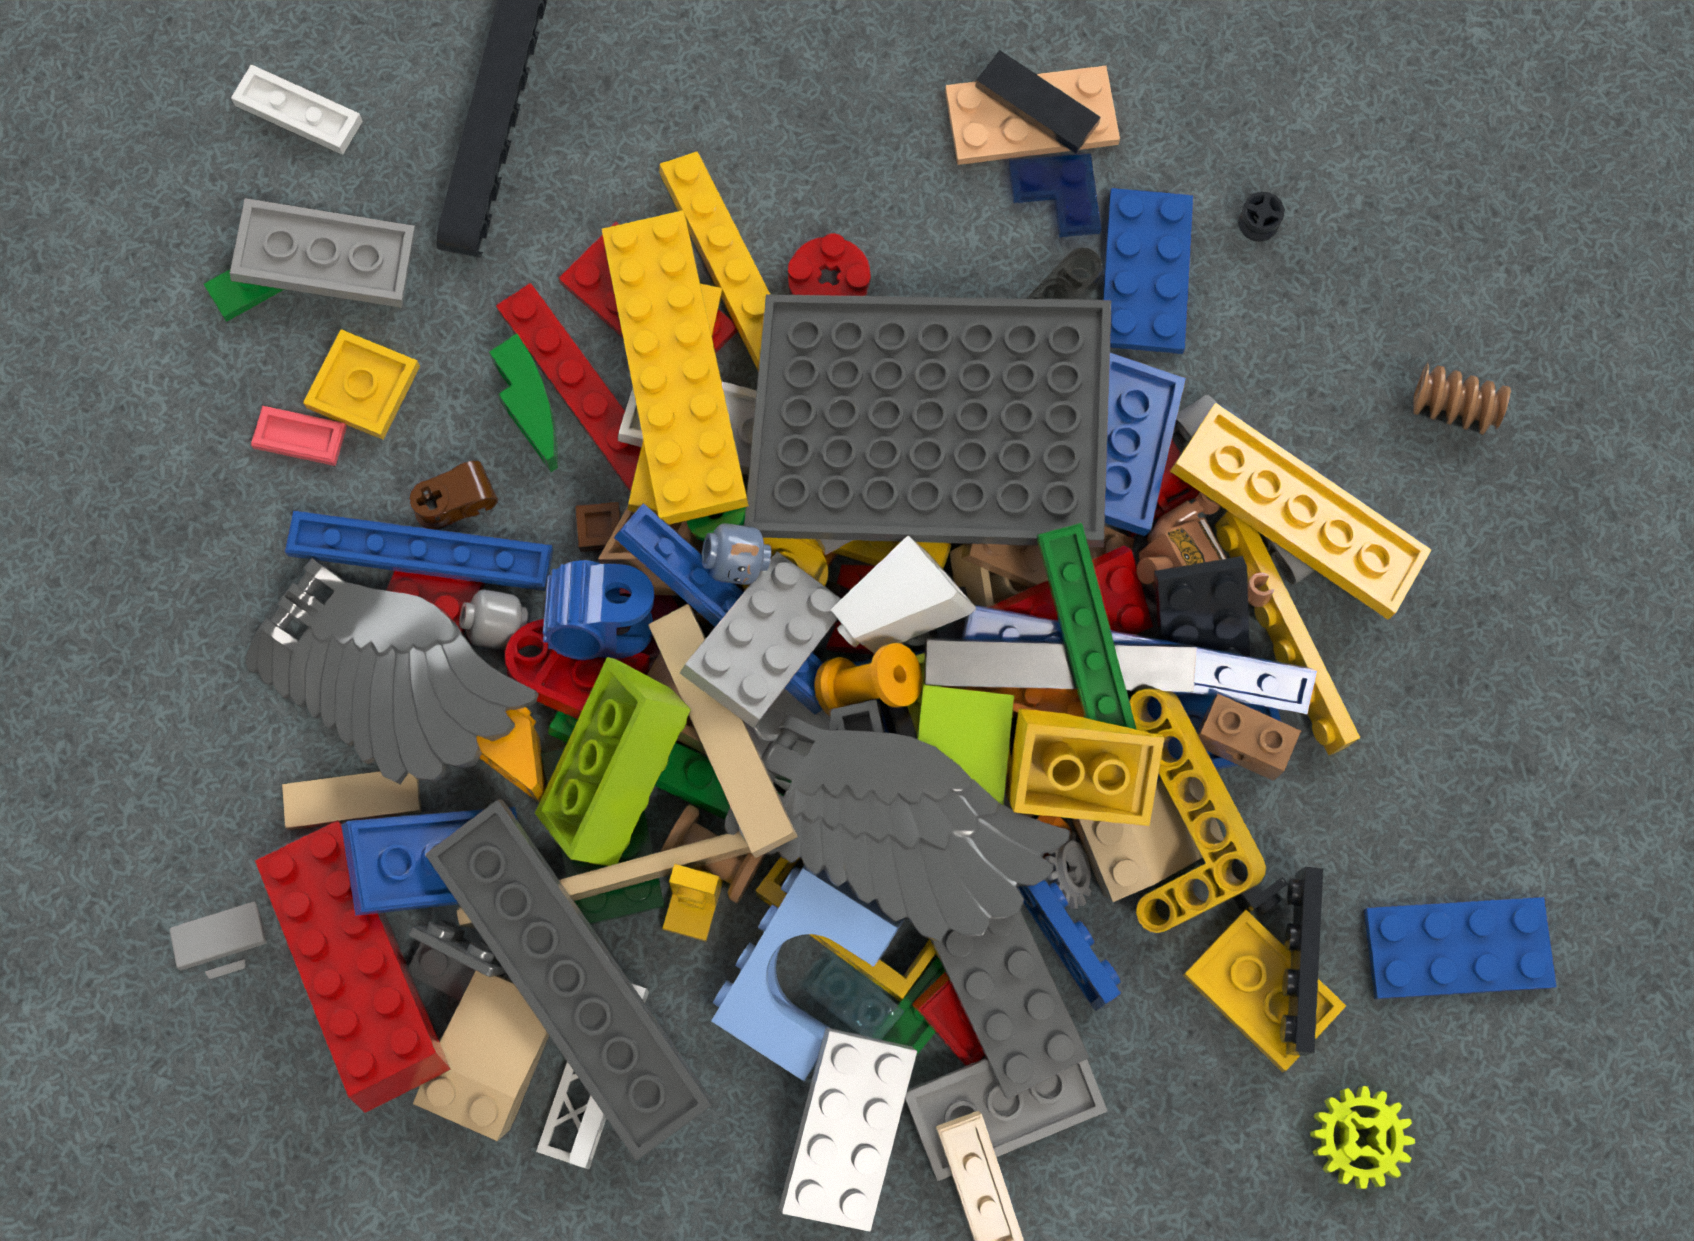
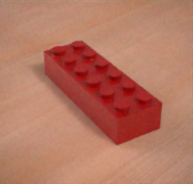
M337 820L255 860V863L348 1098L366 1113L451 1070L386 914L376 913L355 916L342 824Z

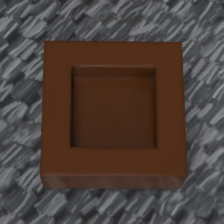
M619 502L576 506L580 552L603 550L621 519Z

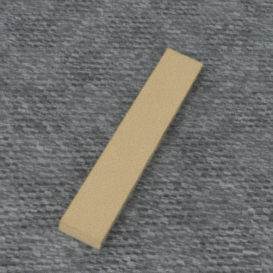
M689 604L648 624L682 700L691 709L689 716L751 853L757 858L798 837L745 722L680 674L686 662L706 639Z

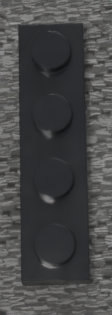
M1304 867L1296 872L1295 878H1290L1288 883L1287 902L1288 905H1294L1293 923L1287 924L1285 932V949L1291 951V968H1286L1283 975L1282 990L1283 995L1289 997L1288 1015H1283L1281 1019L1280 1040L1283 1043H1287L1286 1054L1306 1056L1315 1052L1323 868Z

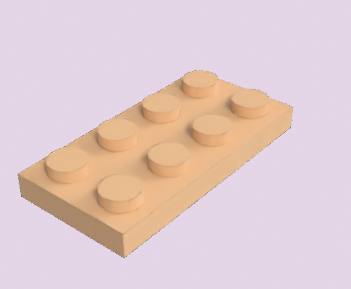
M1106 66L1037 74L1101 117L1099 125L1079 150L1119 145L1120 136ZM976 82L946 85L945 94L957 165L1071 151L976 88Z

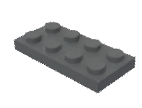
M1021 911L1005 919H989L988 929L980 936H962L948 930L940 942L930 939L994 1076L1007 1099L1090 1058Z

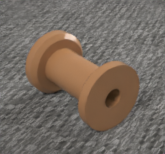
M689 804L671 830L661 852L714 838L718 835L697 824L700 817L699 810ZM752 853L700 867L731 884L727 892L728 897L731 901L738 903L751 884L767 853L757 858Z

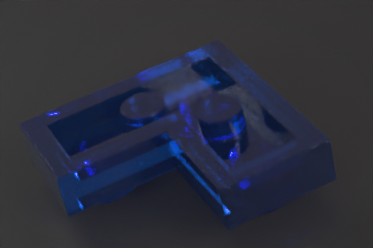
M1091 153L1009 160L1013 203L1054 200L1059 238L1100 234L1102 228Z

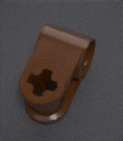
M480 461L462 463L448 472L418 483L412 489L409 498L418 523L424 528L434 530L442 529L467 517H475L480 514L478 510L485 508V511L491 510L498 503V498ZM434 500L437 508L429 510L426 505L428 501Z

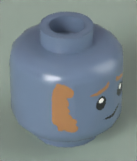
M723 523L716 527L713 533H707L702 550V565L705 569H709L710 575L714 580L749 585L756 581L761 571H767L769 568L771 547L768 544H764L762 533L757 528Z

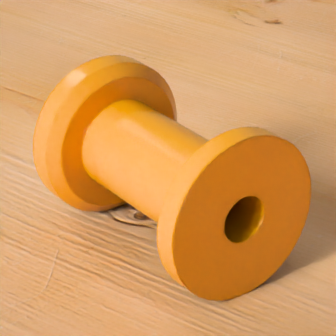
M892 643L879 648L869 664L856 666L852 661L842 657L825 661L816 673L815 693L819 705L828 716L831 715V709L878 698L891 707H904L914 703L920 695L923 683L922 670L917 657L907 646L900 643Z

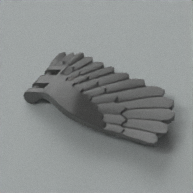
M311 558L304 567L307 572L297 584L293 582L277 604L280 607L271 619L266 617L259 626L246 654V665L250 672H259L263 682L268 685L273 684L276 692L282 697H291L300 707L307 706L308 711L313 717L318 719L322 716L323 723L329 729L334 730L337 727L339 737L347 745H354L355 751L363 762L370 764L376 761L383 777L400 785L409 773L417 779L436 783L445 775L446 766L448 765L462 769L476 765L482 754L476 739L477 736L490 741H496L509 735L514 729L515 723L507 716L506 711L522 709L536 703L539 695L535 690L507 677L487 664L474 651L467 639L462 635L459 627L442 609L418 596L372 589L348 583L314 558ZM321 582L334 590L325 604L312 595ZM294 617L309 626L300 639L286 630Z

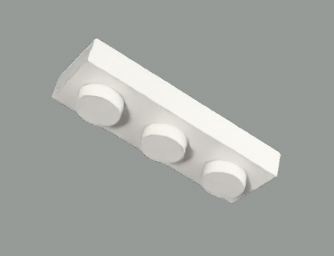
M250 65L231 97L235 106L342 155L363 122L359 113L253 65Z

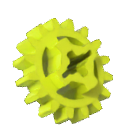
M1368 1086L1358 1087L1356 1098L1349 1088L1340 1090L1341 1102L1333 1097L1327 1098L1324 1102L1329 1109V1113L1317 1112L1314 1115V1118L1322 1123V1129L1310 1132L1311 1137L1321 1139L1322 1146L1313 1151L1314 1156L1326 1155L1328 1158L1327 1163L1323 1167L1324 1172L1330 1173L1338 1169L1340 1171L1338 1183L1348 1184L1352 1177H1354L1357 1189H1366L1369 1178L1375 1187L1385 1186L1384 1173L1391 1178L1401 1176L1399 1168L1395 1164L1397 1162L1410 1163L1412 1158L1403 1152V1147L1415 1144V1139L1410 1136H1404L1403 1129L1412 1124L1411 1119L1399 1120L1396 1115L1402 1105L1397 1102L1387 1106L1385 1104L1387 1093L1384 1091H1379L1373 1098H1370ZM1363 1106L1376 1112L1368 1118L1360 1117L1356 1111H1352L1350 1108ZM1335 1125L1340 1129V1144L1335 1147L1333 1136ZM1356 1129L1369 1130L1370 1134L1366 1140L1370 1146H1357L1356 1141L1359 1138V1134ZM1388 1129L1391 1135L1390 1149L1386 1146V1131ZM1358 1157H1365L1375 1167L1364 1170L1353 1167L1349 1163L1355 1161Z

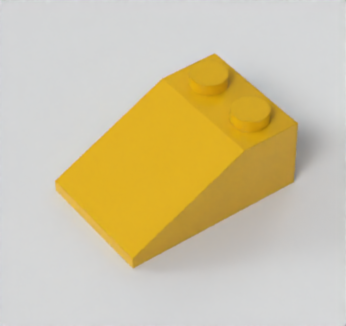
M1019 708L1006 797L1014 813L1150 826L1164 737L1154 733L1070 714Z

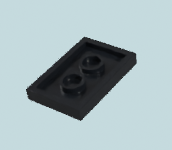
M1243 556L1154 571L1159 640L1250 656L1247 565Z

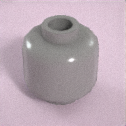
M480 590L473 596L470 603H463L459 625L460 628L466 629L468 640L474 646L506 650L512 635L527 624L528 612L526 607H521L520 600L513 594Z

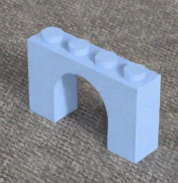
M795 866L781 887V890L787 893L780 907L771 905L758 926L760 930L764 931L756 946L749 943L740 955L735 966L741 969V972L734 984L727 980L715 997L713 1004L719 1007L711 1021L805 1081L816 1065L825 1028L829 1027L798 1008L783 993L776 974V961L781 946L785 941L795 936L804 934L820 935L831 939L874 967L883 956L905 918L893 922L880 910L875 899L869 904L864 903L855 896L847 882L838 887L831 883L824 870L814 875L805 866L802 870Z

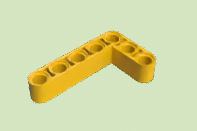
M1149 688L1136 692L1129 701L1137 730L1164 737L1159 775L1205 861L1204 865L1151 891L1140 899L1136 911L1139 923L1150 932L1160 933L1178 926L1256 886L1265 876L1266 865L1179 698L1173 691ZM1152 696L1160 702L1162 707L1161 715L1157 720L1153 719L1147 710V703ZM1173 736L1181 742L1183 747V754L1179 760L1173 758L1168 750V743ZM1193 777H1196L1203 783L1204 795L1201 800L1194 798L1190 793L1189 783ZM1213 818L1221 820L1225 825L1226 836L1223 841L1218 840L1211 833L1210 824ZM1234 859H1239L1246 865L1248 870L1246 881H1240L1233 875L1232 863ZM1196 879L1203 881L1208 887L1209 895L1206 901H1202L1194 893L1193 884ZM1158 899L1165 901L1169 906L1170 917L1168 920L1162 919L1156 912L1155 907Z

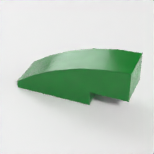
M515 334L489 351L494 367L509 386L498 395L506 412L549 471L552 472L558 468V443L553 413L542 378L533 358L519 335Z

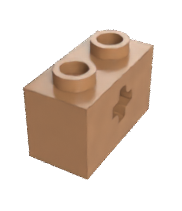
M1217 694L1209 704L1197 731L1206 751L1273 781L1285 771L1301 733V730L1220 694Z

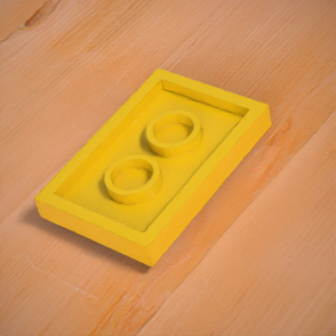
M1245 910L1182 976L1281 1072L1287 1071L1300 1057L1298 1055L1286 1054L1287 1043H1283L1280 1040L1281 1019L1283 1015H1288L1289 997L1283 995L1282 983L1285 969L1291 968V952L1286 950L1279 940ZM1319 979L1315 1039L1346 1007Z

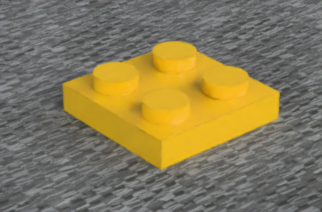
M340 330L303 403L311 411L384 440L420 365L413 358Z

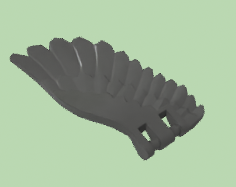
M785 715L779 725L782 731L777 740L770 742L761 756L772 782L778 779L791 783L785 795H779L798 836L767 852V854L771 856L779 852L781 857L790 863L796 862L800 857L806 869L814 875L824 870L831 883L837 887L847 882L858 899L866 904L875 899L880 910L893 922L907 918L922 937L940 942L948 930L962 936L983 935L989 927V919H1005L1020 912L1024 898L1018 886H1034L1047 879L1054 868L1051 863L1043 859V854L1058 849L1069 840V830L1041 822L1020 813H1014L1012 809L996 801L975 780L971 779L957 763L935 746L910 736L871 731L822 730L794 716ZM797 740L813 744L806 757L792 751ZM730 807L725 819L724 828L729 835H735L737 832H740L745 840Z

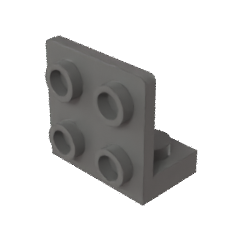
M441 920L439 924L429 922L426 925L413 926L409 933L410 937L421 942L408 967L411 976L461 1001L475 971L488 977L500 975L507 978L508 974L485 941L481 940L478 945L463 938L465 930L448 921Z

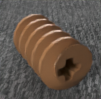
M1427 362L1414 393L1413 414L1418 415L1424 406L1427 405L1430 406V419L1435 420L1439 413L1444 410L1446 411V424L1451 425L1456 417L1460 415L1462 416V429L1468 430L1474 420L1479 421V434L1484 435L1491 425L1498 429L1503 421L1510 399L1511 388L1503 385L1495 394L1494 382L1487 380L1479 388L1478 378L1472 375L1462 384L1461 372L1454 370L1446 378L1445 368L1438 365L1429 374V364Z

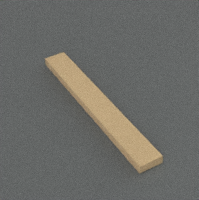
M737 832L735 835L724 834L564 878L559 881L573 901L671 875L674 864L693 869L748 854L751 851L740 832ZM459 907V910H456L459 925L475 928L463 909Z

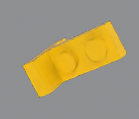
M674 864L669 880L673 894L663 930L706 942L724 880L701 867L691 869Z

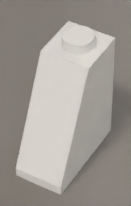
M907 536L853 587L831 611L842 623L837 630L853 647L861 643L875 654L882 646L902 643L968 616L976 607L933 557L910 536Z

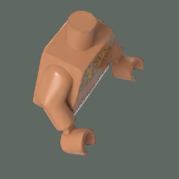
M1199 492L1194 502L1185 501L1161 516L1148 534L1149 545L1139 553L1140 562L1137 565L1139 580L1144 584H1152L1155 589L1154 571L1226 559L1206 519L1199 518L1197 515L1201 512L1204 514H1214L1221 506L1216 502L1210 501L1206 495ZM1256 573L1249 580L1248 603L1252 606L1262 607L1266 605L1274 592V589L1266 592L1256 589L1266 584L1269 575L1266 573Z

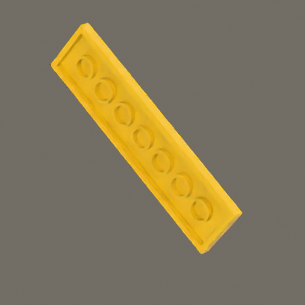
M684 210L603 228V239L659 518L670 525L748 507L749 504Z

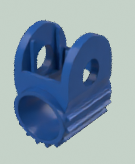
M588 560L561 564L559 568L552 569V575L547 576L543 642H548V649L555 650L557 654L577 660H590L597 657L627 658L638 654L647 647L653 636L648 625L653 622L650 613L654 604L652 582L645 573L629 565L600 564ZM620 588L629 591L631 597L620 596ZM631 626L627 633L617 635V627Z

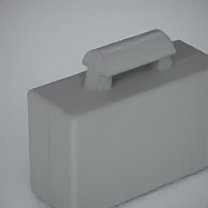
M255 902L170 928L176 967L180 971L267 943L259 910ZM245 959L205 971L209 979L244 969Z

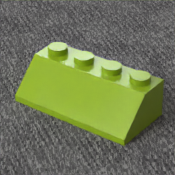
M607 657L534 813L570 859L605 866L618 864L623 851L628 847L631 834L641 813L648 805L649 796L660 773L667 765L670 752L679 734L685 728L687 717L691 711L688 705L671 688L610 657Z

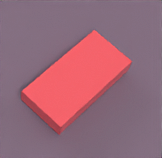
M262 406L251 446L253 449L336 466L347 426L342 422Z

